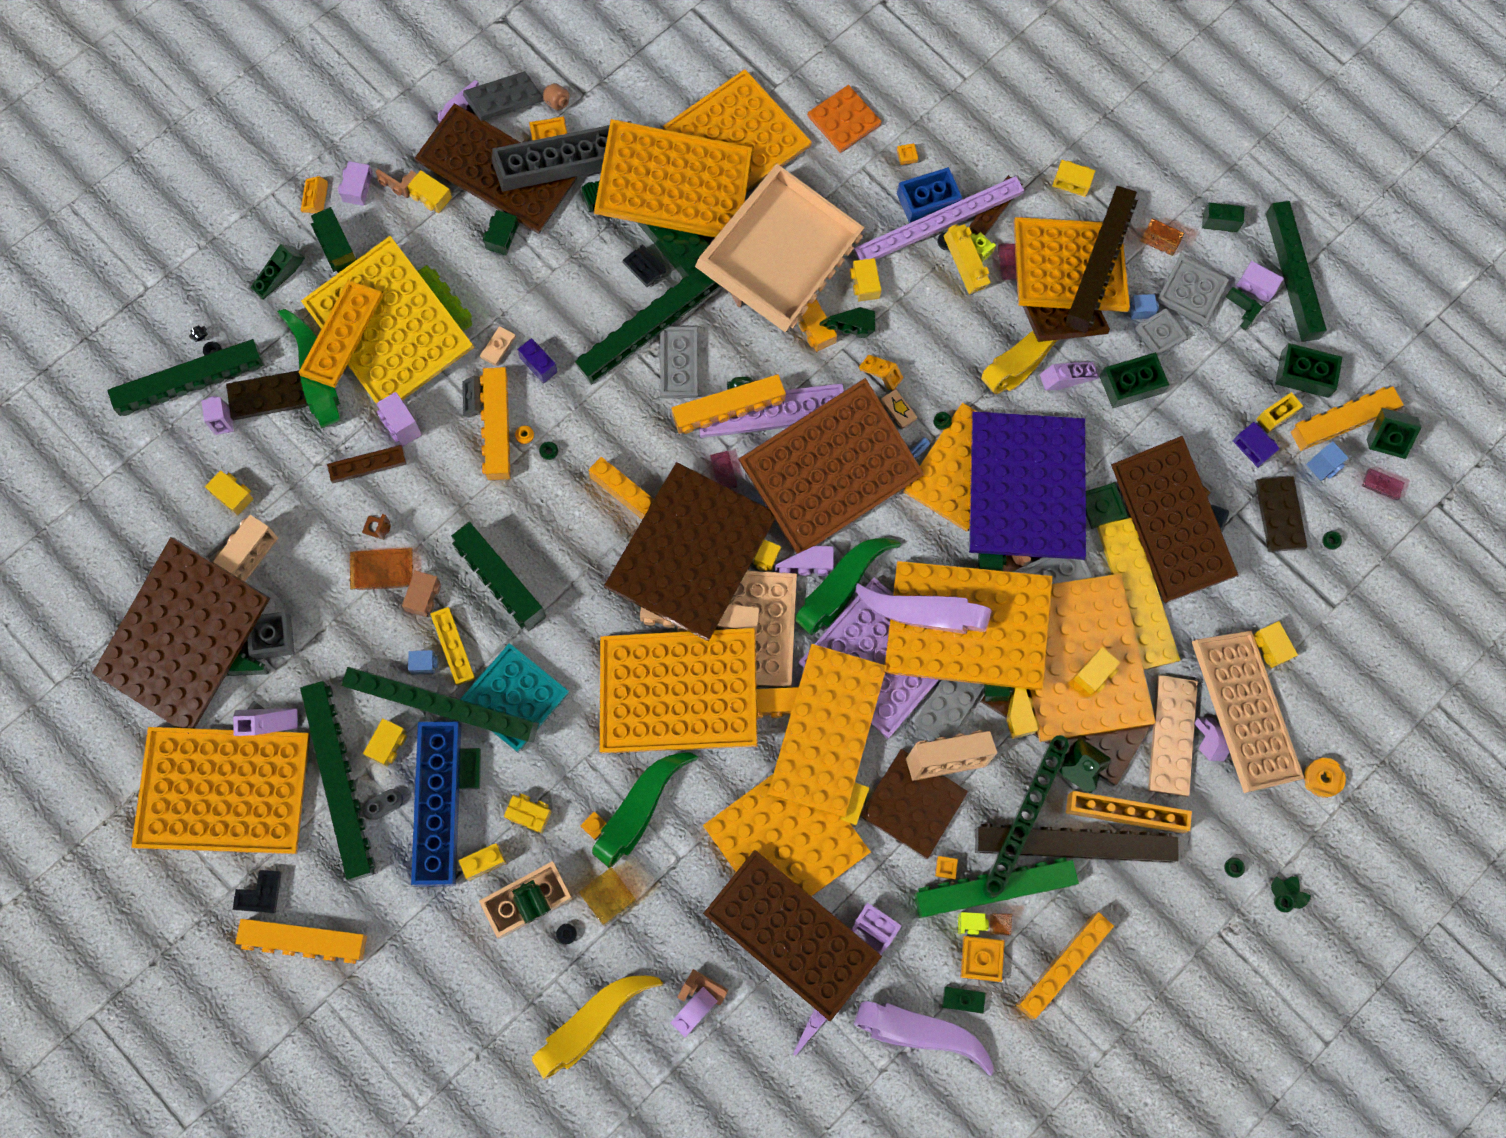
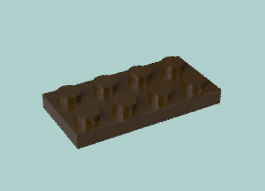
M299 370L226 384L230 416L233 421L308 407Z
M1294 476L1257 479L1255 485L1268 552L1306 549L1308 546Z

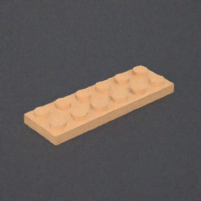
M1161 675L1157 677L1154 710L1156 723L1153 725L1148 791L1184 797L1189 796L1198 681Z

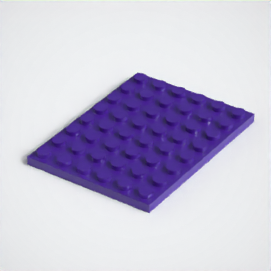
M973 411L969 553L1085 560V418Z

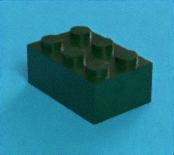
M332 207L311 215L313 223L310 224L333 272H341L356 261V258Z
M1288 343L1280 354L1275 385L1329 398L1337 390L1343 357Z
M1156 352L1104 367L1099 375L1112 409L1163 394L1169 386Z

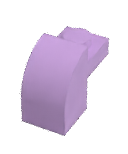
M1211 717L1197 718L1194 724L1205 735L1199 750L1209 761H1225L1229 754V749L1220 724Z
M702 987L671 1021V1024L686 1037L718 1001Z

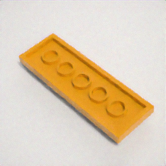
M347 280L299 371L300 376L334 388L336 387L383 297L381 291Z

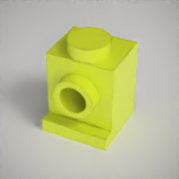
M981 232L970 236L981 262L993 254L996 244H992Z
M958 913V934H964L967 931L969 935H980V931H988L989 920L985 919L984 913Z

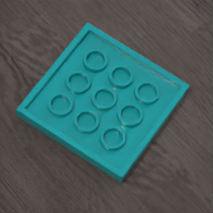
M509 643L462 696L461 700L538 722L539 729L570 692ZM493 732L517 753L527 743V741Z

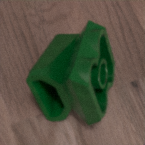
M1079 738L1074 744V755L1065 756L1059 772L1063 777L1084 791L1092 793L1097 789L1098 773L1109 766L1111 758L1082 738Z

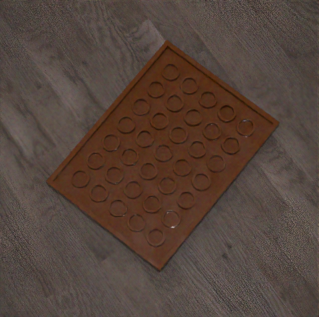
M676 462L604 584V588L709 642L774 523L775 517L765 506Z
M170 537L92 674L176 728L195 729L271 598L181 541Z

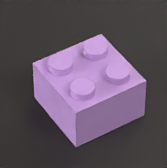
M397 392L376 403L379 408L376 412L382 423L389 430L395 442L399 441L402 447L422 435L416 421Z

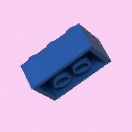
M949 167L899 182L896 193L909 223L962 200L961 193Z

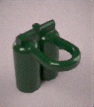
M534 880L526 884L522 883L520 887L515 890L513 889V900L525 924L551 911L540 886L535 884Z

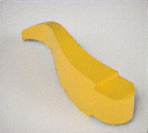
M1032 330L1011 349L994 358L993 363L983 371L981 380L994 394H999L1005 390L1012 391L1035 371L1058 340L1038 342Z
M645 975L625 977L609 984L594 995L564 1025L545 1039L547 1044L533 1055L532 1062L542 1078L546 1080L565 1067L568 1070L576 1064L600 1038L622 1006L633 996L644 990L662 986L663 982L660 978Z

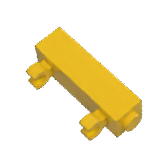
M955 224L948 228L943 237L970 295L984 290L991 283L988 278L990 273L987 266H983L970 237L972 235L970 227L966 228L965 224L960 226Z

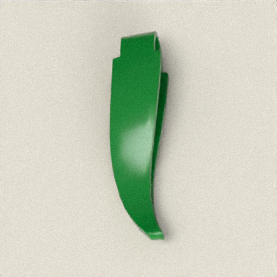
M282 309L277 312L296 338L300 371L317 337L301 319L290 311ZM300 376L310 412L318 419L321 429L340 422L341 419L337 408L340 402L335 388Z
M875 538L864 541L851 549L826 579L805 598V605L797 613L796 622L810 635L818 632L823 626L829 627L851 599L856 590L857 583L860 582L868 566L877 556L885 551L900 548L901 543L891 538Z
M691 752L673 754L663 757L649 766L636 781L615 814L600 830L602 836L593 846L592 854L608 868L613 867L623 855L628 856L643 836L667 782L684 765L697 761L698 756Z

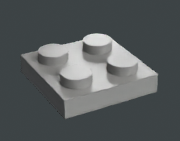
M1166 308L1135 328L1153 353L1156 352L1157 356L1187 338Z

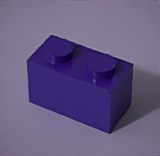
M532 338L517 349L519 358L543 384L558 373L556 363Z
M1255 422L1251 423L1233 440L1235 445L1257 468L1280 449L1277 443L1269 438L1263 428Z

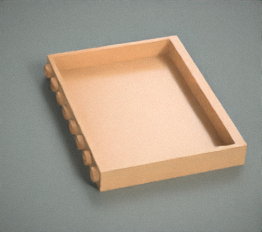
M776 164L701 254L695 267L786 332L789 327L793 329L799 321L798 315L803 316L807 311L808 306L806 305L808 302L811 304L818 296L816 292L818 290L821 292L826 286L827 282L825 280L827 278L830 280L836 272L834 270L835 267L840 268L845 261L844 255H850L854 249L852 245L854 243L857 245L862 239L863 235H861L864 227L780 165Z

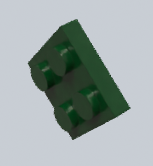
M1115 482L1086 491V517L1091 529L1124 520L1128 517Z

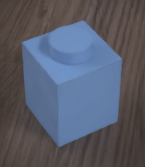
M1155 294L1133 295L1129 302L1131 320L1149 319L1159 310V303L1156 301Z
M432 650L408 651V671L411 675L435 674V668H438L439 661L438 656H435Z

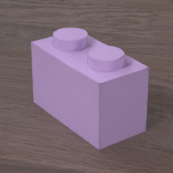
M348 161L347 167L343 169L342 184L340 183L338 186V194H340L343 202L364 206L373 176L370 165Z
M1251 261L1236 286L1245 292L1257 296L1262 301L1269 302L1280 286L1283 277Z
M212 396L206 400H201L204 422L215 435L234 432L230 409L221 397Z

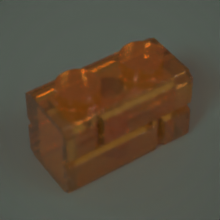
M1151 218L1140 242L1173 256L1185 233Z

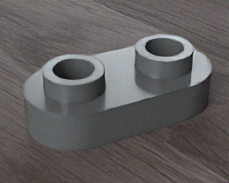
M389 789L368 800L363 808L364 814L372 820L380 819L398 809L403 803V796L398 790ZM392 795L395 796V800L393 802H389V797ZM373 805L377 806V810L375 812L370 811V808Z

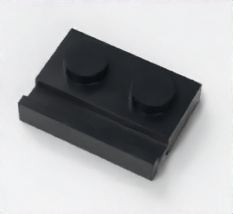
M643 244L623 259V264L646 287H649L663 273L667 272L664 265Z

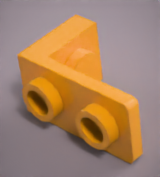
M867 355L859 366L860 371L882 378L887 389L891 391L895 390L904 378L896 363L872 355Z

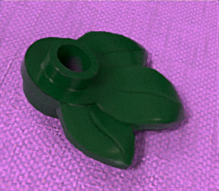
M1298 876L1289 877L1284 882L1280 878L1275 877L1272 881L1271 891L1275 896L1274 905L1278 911L1287 913L1293 908L1301 909L1310 901L1311 895L1300 892ZM1282 899L1286 901V906L1281 904Z

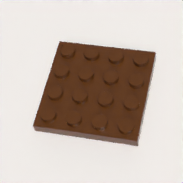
M1023 306L1038 342L1109 334L1110 328L1101 310H1098L1097 314L1093 313V316H1096L1093 327L1089 326L1087 332L1083 333L1065 327L1070 312L1068 308Z
M900 749L862 810L860 817L925 859H928L968 791L943 775L912 781L906 761L909 753Z

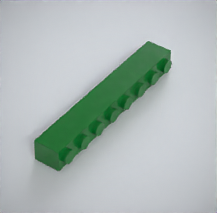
M1066 858L1054 860L1055 864L1047 865V862L1035 864L1036 868L1028 869L1027 866L1018 867L1016 872L1011 873L1003 892L998 897L992 899L983 893V885L988 874L977 876V880L970 881L969 878L957 880L958 884L951 886L950 882L938 884V888L932 890L930 886L919 888V892L914 894L919 918L1078 885L1079 881L1073 860L1067 861ZM1006 870L999 871L1001 874H1006ZM989 883V889L992 892H998L997 885Z

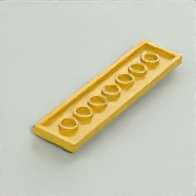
M1132 518L1098 526L1097 531L1111 575L1121 574L1143 670L1179 662L1180 657L1160 595Z

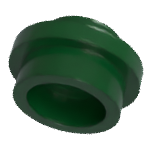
M946 412L937 413L933 420L934 426L939 430L949 428L952 424L951 416Z
M544 442L539 448L540 456L545 460L554 459L558 455L557 445L553 442ZM551 449L552 453L547 454L546 450Z
M1329 531L1323 535L1322 543L1327 549L1335 550L1340 547L1342 538L1339 533Z
M1233 857L1225 862L1224 870L1228 876L1238 878L1243 875L1245 866L1239 858ZM1232 864L1237 867L1236 871L1231 869Z

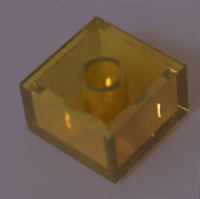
M612 867L578 892L604 927L637 902Z

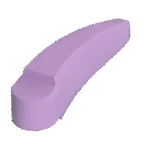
M859 583L856 585V592L859 597L875 612L896 622L916 627L966 634L967 630L985 632L992 612L988 607L968 603L967 598L891 596L871 591Z
M869 1001L861 1002L854 1025L870 1032L871 1038L904 1047L943 1050L961 1054L980 1065L987 1075H992L994 1067L988 1053L979 1040L965 1029L940 1019L896 1007L889 1003L879 1005Z

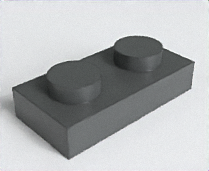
M472 376L462 381L463 416L471 417L481 412L480 377Z

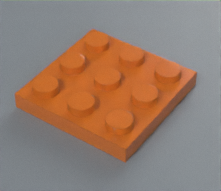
M849 84L810 110L807 114L808 118L839 153L881 126L882 122Z

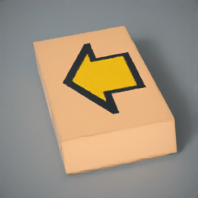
M897 389L881 398L880 401L901 429L917 420L918 417Z

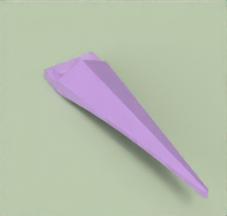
M867 902L856 919L852 931L878 953L882 954L891 944L902 925ZM815 1009L793 1053L794 1056L798 1054L826 1020Z

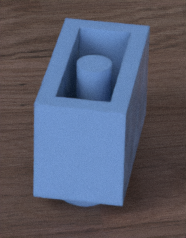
M1332 441L1306 465L1322 481L1324 478L1328 477L1330 479L1345 466L1343 462L1348 457Z

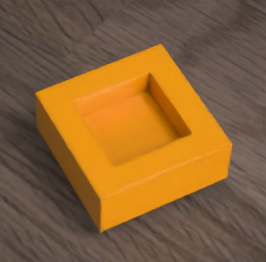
M914 143L897 146L896 150L900 165L918 162Z
M593 812L580 827L596 840L601 835L600 830L606 825V822L596 812Z
M937 856L935 877L955 880L958 859Z

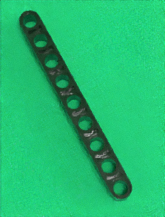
M1055 736L1043 754L983 885V893L988 898L998 897L1009 880L1068 750L1069 742L1064 736ZM1054 743H1059L1062 746V750H1057L1054 747ZM1046 760H1051L1054 763V767H1049L1046 764ZM1038 777H1043L1047 784L1039 783ZM1030 795H1036L1039 802H1033ZM1022 812L1029 813L1031 819H1024L1022 816ZM1014 829L1020 830L1022 832L1023 837H1016L1014 834ZM1006 847H1011L1014 850V856L1006 853ZM1003 865L1006 868V874H1001L997 870V866ZM989 883L996 884L998 892H992L989 889Z

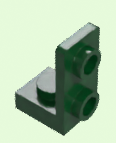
M1234 287L1226 295L1227 299L1246 311L1241 318L1244 321L1240 325V327L1246 330L1263 306Z

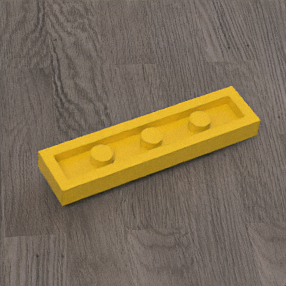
M446 607L430 613L455 684L459 686L474 680L475 676L450 608Z

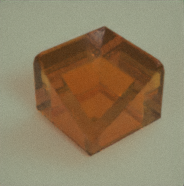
M990 914V935H1011L1012 914Z

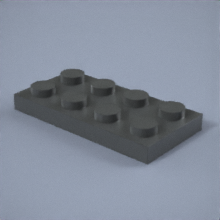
M525 71L463 90L464 98L480 121L541 102L543 99L542 94Z

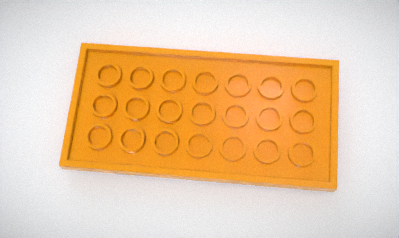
M811 644L767 795L845 818L885 675L886 665Z

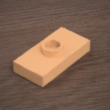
M499 326L481 353V359L497 367L516 338L515 334Z

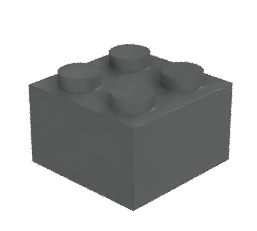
M286 611L262 614L247 638L249 656L254 660L295 654L291 616Z

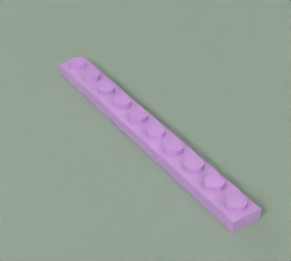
M1015 176L855 247L854 252L858 260L871 258L877 260L1024 194V189Z

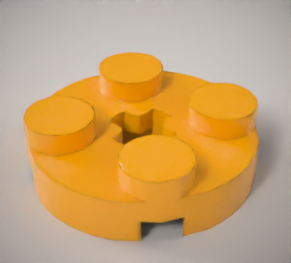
M1320 758L1310 762L1304 772L1305 787L1318 797H1332L1343 790L1346 783V775L1335 760ZM1324 773L1329 778V781H1325V783L1321 779V775Z

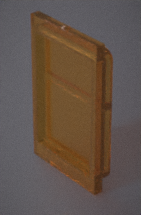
M412 548L350 552L349 581L351 590L404 588L410 585L414 567Z

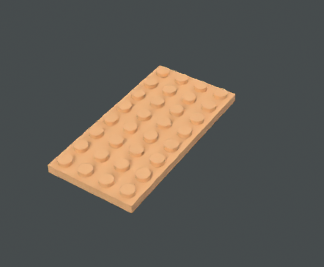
M1252 631L1192 641L1243 792L1248 793L1305 779Z

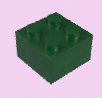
M1381 408L1366 440L1370 450L1406 459L1422 427L1418 417Z

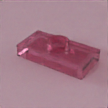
M999 244L998 255L1002 280L1017 279L1015 244Z
M725 451L710 455L716 482L729 489L737 488L729 452Z
M1369 468L1362 487L1397 501L1400 499L1405 482Z

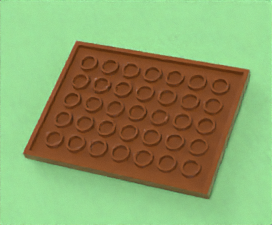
M866 378L738 458V461L766 506L774 515L776 522L796 554L819 544L924 475Z

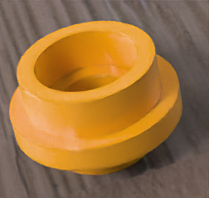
M520 426L515 432L516 440L521 444L530 443L534 438L532 428ZM523 432L528 433L525 437L521 436Z

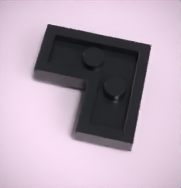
M259 870L256 890L236 889L232 910L276 913L282 872Z

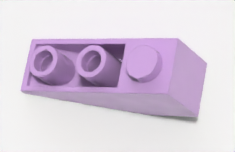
M1093 362L1052 364L1039 374L1045 391L1060 390L1099 379Z
M813 546L776 564L775 572L798 573L801 576L817 573L818 576H828L833 570V546Z
M297 708L235 710L233 716L234 736L259 735L298 728Z

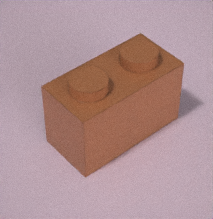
M415 570L402 604L403 609L410 613L428 617L429 612L431 613L434 609L435 602L433 600L435 594L438 595L441 589L438 577Z

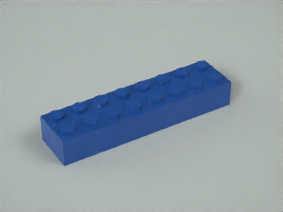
M418 722L411 885L414 887L456 886L459 765L462 729L459 722Z

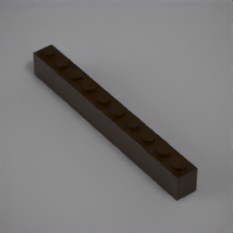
M1116 186L1068 314L1065 327L1083 333L1087 332L1089 326L1093 327L1096 316H1093V313H1098L1101 304L1098 302V299H1103L1106 289L1102 288L1103 286L1107 287L1111 277L1107 274H1112L1115 266L1112 260H1117L1120 250H1117V247L1121 248L1124 237L1121 236L1126 235L1129 227L1126 222L1130 223L1134 213L1131 210H1135L1138 202L1135 199L1136 191Z
M981 824V827H977L975 829V853L998 854L1011 825H1001V828H995L993 824ZM1040 827V830L1031 829L1020 853L1022 856L1175 863L1179 861L1178 837H1172L1171 833H1159V836H1152V832H1139V835H1133L1132 831H1119L1120 834H1113L1112 830H1100V833H1093L1092 829H1080V832H1074L1072 828H1060V831H1054L1052 827ZM1014 829L1015 836L1022 838V832ZM1006 847L1005 850L1008 855L1015 854L1011 847Z

